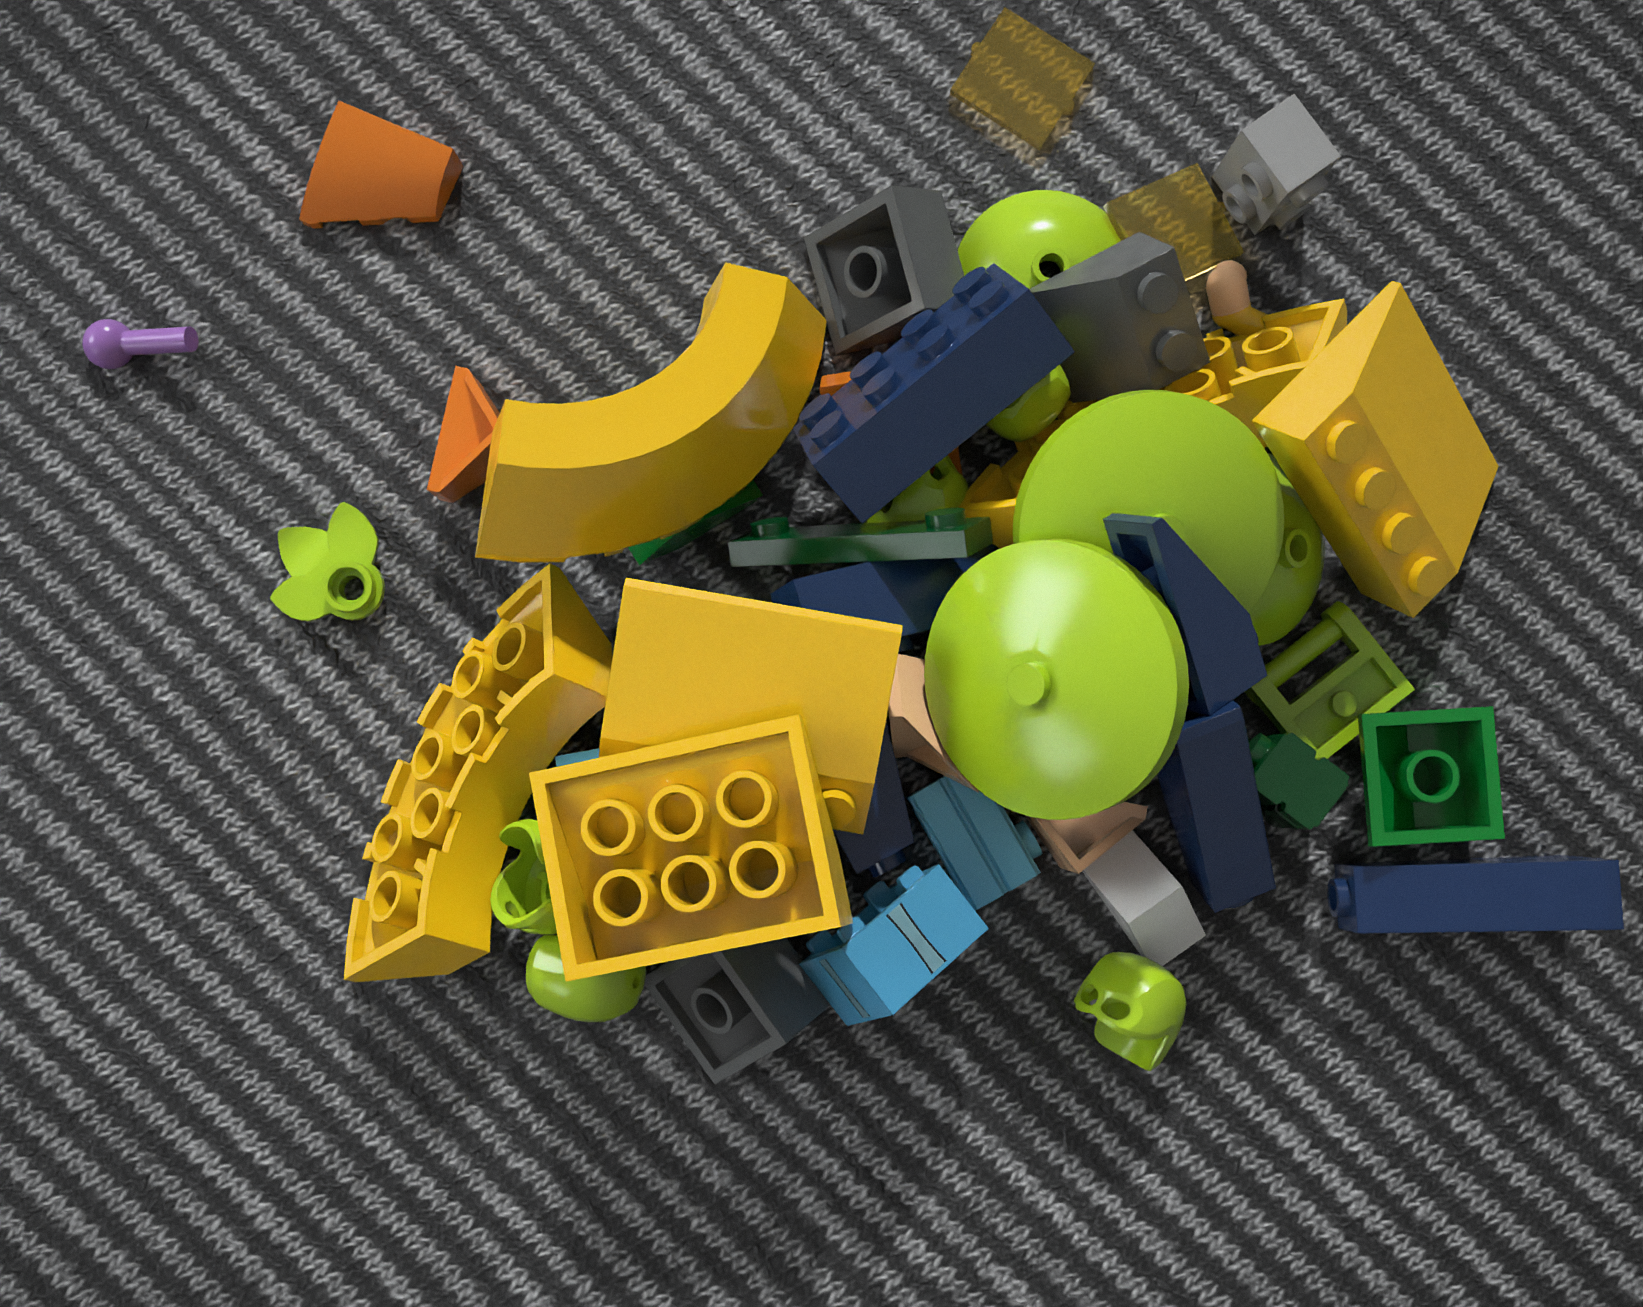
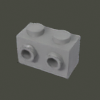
M1293 94L1240 131L1212 175V178L1223 192V202L1230 215L1237 222L1246 223L1253 234L1256 235L1273 222L1281 230L1303 215L1311 207L1309 202L1330 185L1324 176L1341 155L1297 96Z

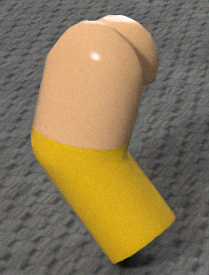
M1225 260L1219 263L1209 274L1206 283V292L1214 322L1221 328L1236 335H1251L1264 330L1265 326L1261 316L1268 314L1251 307L1245 268L1237 261Z

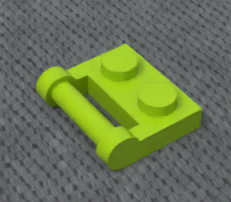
M1336 601L1321 613L1322 621L1267 663L1265 665L1267 676L1245 691V694L1263 710L1281 734L1294 733L1317 751L1315 758L1325 757L1328 759L1359 734L1358 714L1386 713L1415 690L1352 610L1340 601ZM1338 640L1343 641L1352 653L1288 703L1277 688Z

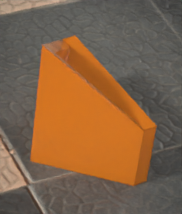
M455 366L427 490L439 500L454 503L485 483L492 431L500 414L481 383L468 368Z

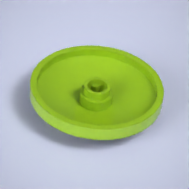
M1138 390L1113 395L1089 405L1066 420L1050 435L1030 463L1017 495L1013 516V544L1032 540L1069 539L1090 543L1112 553V547L1103 522L1104 518L1112 513L1162 517L1248 613L1257 604L1273 576L1280 556L1285 524L1284 502L1276 470L1268 453L1251 430L1237 417L1207 400L1167 390Z
M1045 539L1011 544L990 553L972 565L948 591L938 608L927 641L924 668L925 692L931 719L942 746L957 769L975 788L997 804L1014 812L1046 820H1067L1089 816L1116 806L1137 794L1152 781L1169 759L1179 739L1185 721L1189 693L1188 663L1179 628L1170 609L1150 581L1124 559L1101 547L1076 540Z

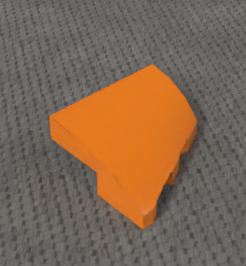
M338 101L313 164L299 220L304 225L313 229L323 228L322 222L359 220L362 226L383 225L394 218L407 219L411 223L437 222L445 209L464 166L453 148L342 101Z

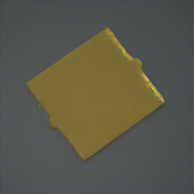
M1004 7L982 42L973 43L970 52L972 57L951 87L950 95L1040 150L1063 114L1070 115L1074 108L1073 99L1093 70L1095 63Z
M1198 163L1111 200L1103 206L1121 241L1141 232L1173 246L1185 281L1214 269L1225 260L1236 259L1244 253L1224 214L1227 210L1224 202L1217 201Z

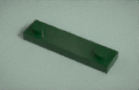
M944 508L929 511L924 514L925 520L789 527L788 518L775 517L751 522V532L728 541L731 567L967 558L993 543L990 517L966 518L964 508Z

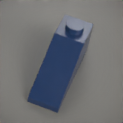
M1112 513L1103 519L1113 554L1131 564L1150 581L1170 609L1179 628L1188 663L1189 693L1186 711L1211 716L1267 676L1258 645V636L1254 630L1250 614L1162 517Z

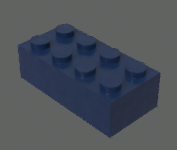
M995 263L987 269L978 267L963 276L952 290L953 297L933 312L931 309L925 310L912 318L901 331L903 338L883 354L881 352H874L861 360L850 373L852 380L832 396L826 393L810 402L799 416L800 422L793 427L814 468L862 524L1075 352L1032 292Z

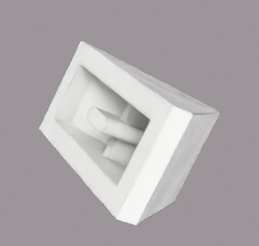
M1133 830L1082 871L1141 956L1163 966L1206 936L1182 885Z

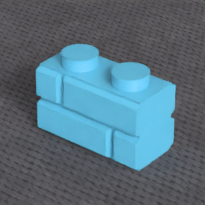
M943 775L906 797L954 884L974 910L980 909L1041 873L1033 859L1043 853L1027 824L1022 820L1013 825L1004 807L985 796L979 790L976 792Z

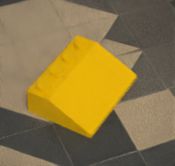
M1391 281L1252 420V423L1360 593L1414 618L1458 573L1499 466L1402 284Z
M626 578L622 592L600 736L599 758L799 714L803 720L832 829L864 834L876 778L903 625Z
M799 714L529 773L566 982L853 924L839 850L803 720Z

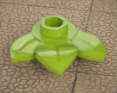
M345 502L340 503L332 514L327 532L310 527H287L279 530L278 544L280 555L291 577L274 590L270 600L283 613L301 621H314L330 614L346 620H360L370 616L379 608L385 594L383 576L374 565L379 539L375 528L357 508ZM360 578L364 586L362 595L356 600H348L345 596L346 584L352 579Z

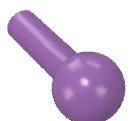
M102 319L92 323L86 329L82 339V346L87 358L96 366L104 369H117L127 364L133 355L194 352L198 347L199 341L197 332L191 326L130 330L119 321Z

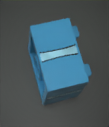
M939 864L924 871H921L918 866H912L897 878V883L889 887L883 881L875 883L864 893L863 897L868 905L852 918L853 924L840 927L832 936L827 930L819 931L807 941L806 946L811 954L799 965L847 1026L894 1015L989 929Z

